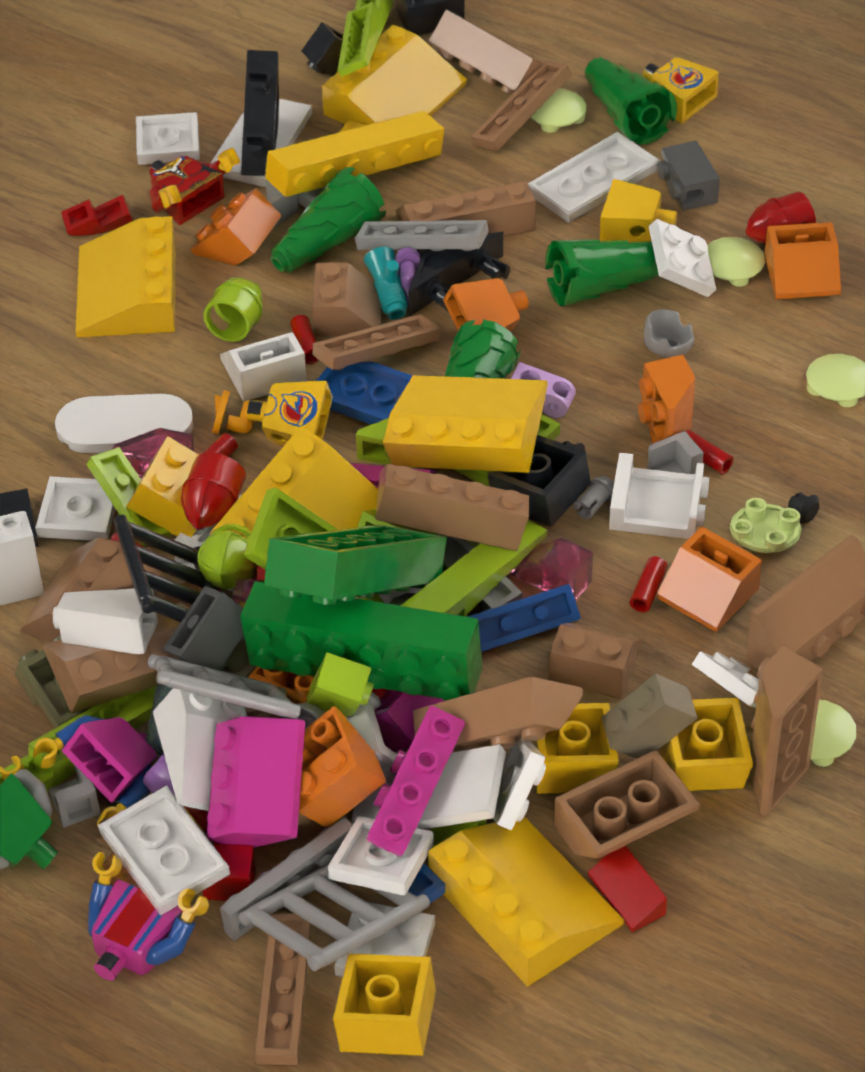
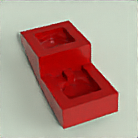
M124 195L118 196L95 208L90 199L61 212L66 232L69 236L104 233L133 222V217Z

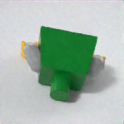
M15 755L11 757L13 764L16 766L15 769L5 771L0 766V773L4 779V782L0 785V870L7 866L14 868L25 855L44 870L59 853L41 837L53 823L50 818L52 807L45 785L30 771L24 769L20 758Z

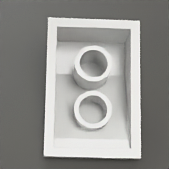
M173 688L155 708L153 715L177 804L209 811L216 724L242 716L247 717L244 706Z

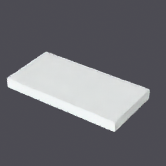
M280 99L276 149L295 143L312 115V105ZM244 112L211 163L219 160L217 156L230 148H234L241 161ZM241 163L233 166L230 172L223 175L225 179L266 187L265 176L241 175Z
M616 132L528 183V186L535 200L570 223L606 201L613 179L636 184L656 172L657 163L660 160L619 132Z
M498 744L451 753L416 828L423 830L494 818L506 751L502 746ZM393 773L385 778L386 784L391 786L396 774ZM381 787L355 806L351 824H354L358 816L375 819L380 807L373 803Z

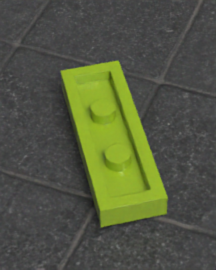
M120 447L91 456L86 465L118 513L125 515L128 521L170 538L172 534L169 533V530L159 527L126 507L141 478ZM139 542L143 547L148 546L144 543Z

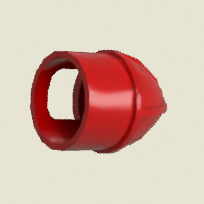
M801 191L778 198H770L758 206L747 221L745 233L756 242L766 245L767 226L816 223L815 212L810 200Z
M206 452L195 458L188 479L183 484L181 504L186 519L195 529L204 530L219 523L237 502L246 479L244 468L237 461L219 453Z

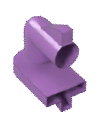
M406 247L397 252L396 261L399 264L397 275L400 277L408 303L407 308H409L408 292L420 261V254L416 249Z

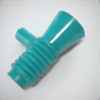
M385 246L374 248L364 256V263L375 280L374 285L382 311L391 320L401 319L407 313L408 303L400 277L397 275L399 264L395 259V251Z

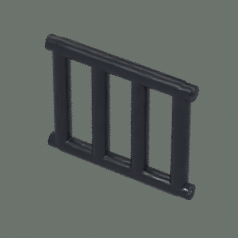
M125 515L115 517L116 532L143 613L155 612L181 622L189 609L152 595L151 589L190 605H193L201 593L146 571L143 564L201 587L202 590L206 586L219 591L217 586H214L205 579L199 569L197 558L200 546L192 548L128 521ZM135 540L193 563L195 569L137 546Z

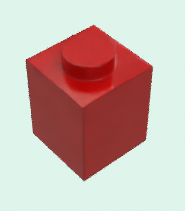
M212 844L229 866L230 874L202 891L203 897L207 900L227 901L232 895L240 893L254 883L256 867L253 845Z

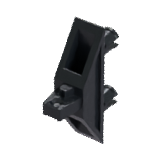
M247 50L241 175L266 176L268 151L276 149L280 106L278 51Z
M504 232L488 233L480 249L464 251L462 249H444L441 251L416 249L420 254V261L408 292L409 316L433 301L448 312L443 299L450 287L466 281L480 271H483L492 279H500L502 277L506 280L510 273V266L499 260L504 256Z

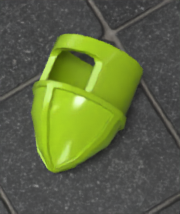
M231 278L217 287L212 299L203 312L204 322L214 336L224 341L236 342L241 341L248 335L262 315L263 298L258 283L244 278ZM213 306L216 313L225 322L229 323L226 330H220L213 323L210 317V311Z
M225 524L216 528L201 545L197 558L199 569L205 579L214 586L220 587V590L237 588L247 583L254 574L257 564L243 556L251 535L250 530L237 524ZM225 530H235L238 532H242L246 536V538H244L241 534Z

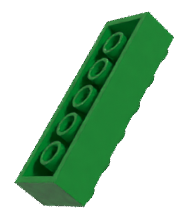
M380 524L269 538L264 585L279 588L278 594L282 596L302 597L303 593L313 595L312 601L315 603L328 605L336 604V600L355 601V596L373 598L374 593L390 595L392 590L409 591L410 587L424 588L427 583H430L442 574L447 537Z
M257 581L254 582L240 615L249 663L252 666L266 670L274 669L295 673L300 676H315L326 653H330L371 667L367 682L373 683L374 689L382 688L405 692L409 695H422L447 701L475 693L483 669L477 618L355 598V601L336 600V604L333 605L320 604L312 601L313 595L302 593V597L282 596L278 594L279 588L266 586L263 582Z

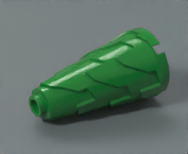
M602 57L594 58L588 63L584 75L587 82L592 87L594 95L607 108L606 112L614 119V124L630 141L633 140L636 144H649L660 139L670 130L666 125L669 120L675 121L677 103L669 90L657 82H651L635 71L634 73L621 64L617 65Z
M343 168L309 204L300 218L288 229L287 234L271 250L272 256L270 260L278 271L293 272L305 263L312 262L334 246L345 243L357 235L365 222H377L385 217L386 211L380 212L379 210L385 205L381 194L362 172L354 177L351 173L355 168Z
M563 239L552 241L546 251L545 269L553 268L554 276L546 279L550 293L559 306H570L578 302L599 298L600 294L627 289L628 285L647 281L659 275L652 241L628 242L627 240Z
M476 319L465 322L460 326L454 337L444 377L505 379L515 369L520 359L521 349L519 352L516 350L518 340L508 329L496 322L486 319L483 320L481 325H473Z

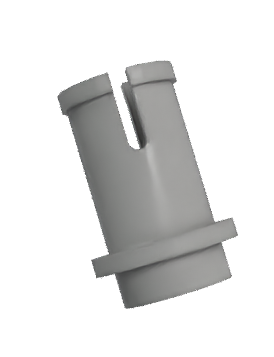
M606 476L592 479L590 488L573 504L574 510H578L583 506L577 514L584 519H591L605 502L611 501L614 487L613 481Z

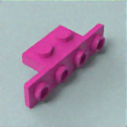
M435 706L428 708L407 753L399 750L389 770L396 774L391 786L384 783L373 803L380 807L366 837L368 842L398 857L403 856L465 725L463 720Z

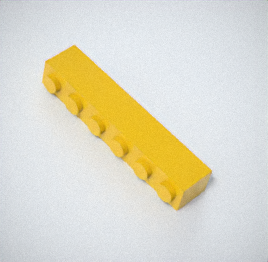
M423 110L268 151L265 179L281 194L289 197L326 187L335 175L346 167L355 168L351 173L354 177L361 172L366 176L439 156L442 151L445 128Z

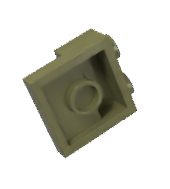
M61 635L56 637L53 641L60 640ZM32 650L19 659L15 677L33 704L40 705L54 728L90 709L87 708L71 714L44 650L41 652Z

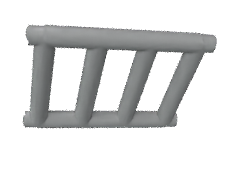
M152 654L148 659V667L156 669L158 672L156 678L158 684L283 717L297 719L300 715V705L291 703L286 696V688L166 656Z
M328 864L250 906L245 911L239 913L238 918L244 926L255 925L306 958L311 970L317 971L419 914L430 906V901L424 894L416 897L407 892L403 896L373 889L399 905L391 911L384 913L329 879ZM316 890L368 923L353 931L301 897ZM285 907L337 941L322 949L270 916V914Z

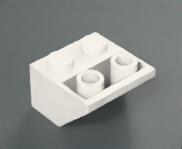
M293 332L220 354L221 361L243 402L268 395L274 383L307 381L305 353Z

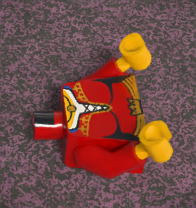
M234 148L221 152L217 156L219 160L213 163L199 162L188 156H180L169 164H165L161 160L155 161L149 169L152 185L149 196L153 210L156 213L165 211L169 216H172V219L177 224L182 225L225 198L223 175L230 172L233 166L241 163Z

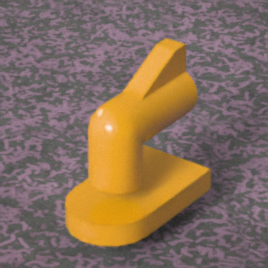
M224 390L222 396L215 395L214 397L215 421L212 430L213 434L219 435L228 406L229 391ZM250 401L243 403L239 417L228 415L226 430L241 434L249 433L252 425L256 422L249 421L247 417Z

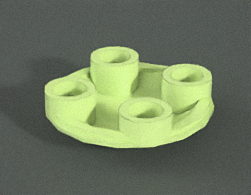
M558 89L530 118L541 124V129L544 132H556L559 127L583 123L586 118V103L576 92Z
M723 237L713 240L707 245L713 275L717 278L728 280L737 287L747 285L749 278L761 272L766 262L762 249L747 239Z
M828 354L817 358L809 365L806 373V388L810 394L838 401L843 407H853L858 403V398L865 396V362L855 356Z
M761 498L747 500L745 508L740 509L732 517L729 526L732 537L739 545L760 553H775L791 548L799 540L802 531L800 513L796 509L767 504Z
M819 700L811 760L818 766H829L833 763L834 758L840 757L851 749L856 740V724L851 715L840 705L827 700Z

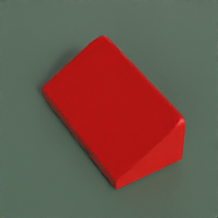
M626 845L607 854L588 871V877L613 909L624 919V923L631 932L666 915L667 897Z

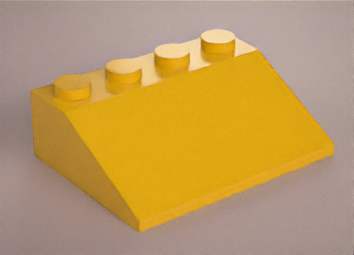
M392 25L380 35L368 66L342 77L337 72L322 85L323 113L325 116L344 124L350 120L364 125L423 110L429 116H432L467 84V79L417 34Z
M172 216L139 218L79 246L76 338L175 332L176 244Z
M413 375L389 415L383 439V445L392 465L529 473L548 387L547 380Z
M300 426L214 527L210 535L216 528L225 524L241 525L252 532L266 491L272 488H278L338 530L356 528L363 511L376 509L378 488L329 444L303 426ZM225 530L241 534L244 538H246V536L242 532H238L235 530ZM258 565L256 566L255 572H254V574L252 575V576L255 577L256 579H257Z
M525 816L522 821L515 822L512 830L494 822L461 830L428 850L429 868L445 883V893L443 895L527 987L624 924V919Z

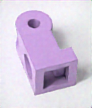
M519 362L511 378L547 380L548 387L542 411L554 418L566 415L576 394L574 385L567 379Z

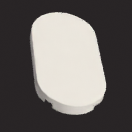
M170 394L90 396L79 398L66 404L56 416L55 427L60 442L62 444L64 442L69 446V449L76 452L102 453L120 447L122 452L159 450L167 436L178 443V440L184 436L186 439L193 429V416L190 406L183 399Z

